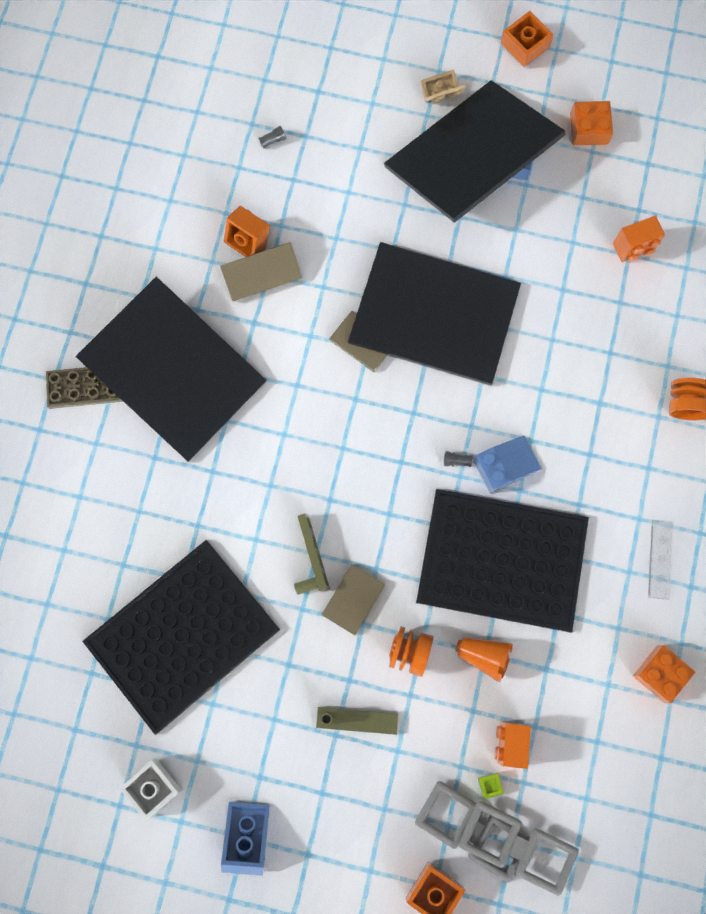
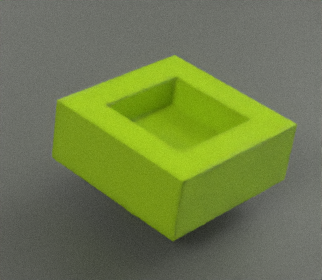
M497 772L478 778L483 799L504 794Z

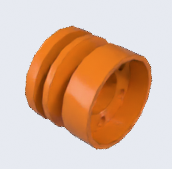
M679 378L671 382L672 390L670 395L675 399L670 401L669 415L681 420L706 419V380L701 378Z
M401 626L398 633L394 636L391 646L389 667L394 669L398 660L401 661L400 671L408 663L410 664V674L423 677L434 636L421 632L417 640H413V630L410 629L408 637H403L405 627Z

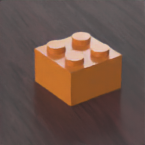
M528 11L503 31L501 44L525 67L550 48L554 34L531 11Z
M610 101L574 102L570 112L573 146L608 145L613 135Z
M239 206L226 219L224 243L245 257L262 252L266 249L270 225L251 213V211Z
M655 215L621 228L613 245L621 262L627 260L631 262L639 258L640 255L645 254L647 256L654 253L657 246L661 244L665 233Z
M658 645L634 673L633 677L663 703H672L695 674V671L666 646Z
M500 722V726H497L496 729L499 747H495L494 754L498 764L505 767L528 769L531 726Z
M427 862L406 896V903L421 914H452L465 889L463 885L430 862Z

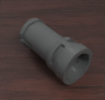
M278 126L272 132L258 139L264 149L275 142L285 140L286 135L282 127Z
M445 451L444 466L471 467L472 455L455 454V452Z

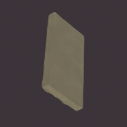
M291 242L220 265L232 301L302 278Z
M87 367L46 371L47 407L49 409L123 402Z

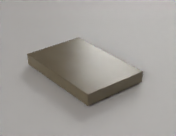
M351 311L329 340L372 372H375L387 357V354L348 343L357 315L354 311Z
M352 564L321 615L351 634L356 635L385 584Z

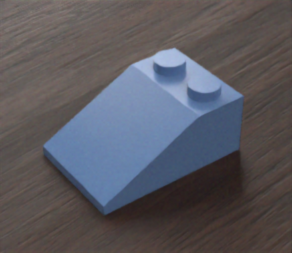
M525 436L494 446L475 455L473 459L490 494L542 469Z
M229 802L221 859L222 873L263 876L270 805Z

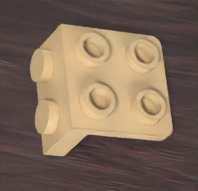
M454 69L419 81L425 102L431 101V104L446 99V95L448 98L455 97L463 93L462 89L466 88V84L458 86Z

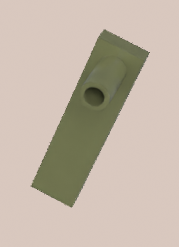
M305 513L298 515L315 577L294 583L295 591L299 595L314 589H319L321 592L330 590L309 515Z
M318 707L316 728L397 735L398 714Z

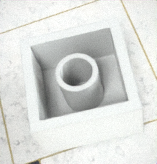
M157 758L148 762L119 788L145 821L150 819L182 790Z

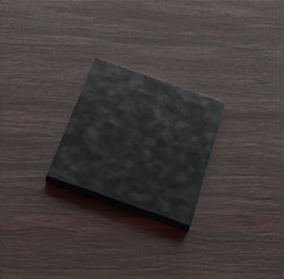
M491 80L384 162V166L455 223L566 134L563 128Z
M380 242L348 343L492 386L521 283Z
M157 276L75 356L187 462L205 446L267 381Z
M436 489L416 604L572 633L589 517Z
M205 540L82 642L154 735H157L278 633L280 629L211 544Z

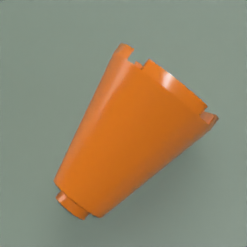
M464 637L462 640H458L455 651L458 652V657L501 683V678L503 679L510 660L508 654L509 652L512 653L513 644Z

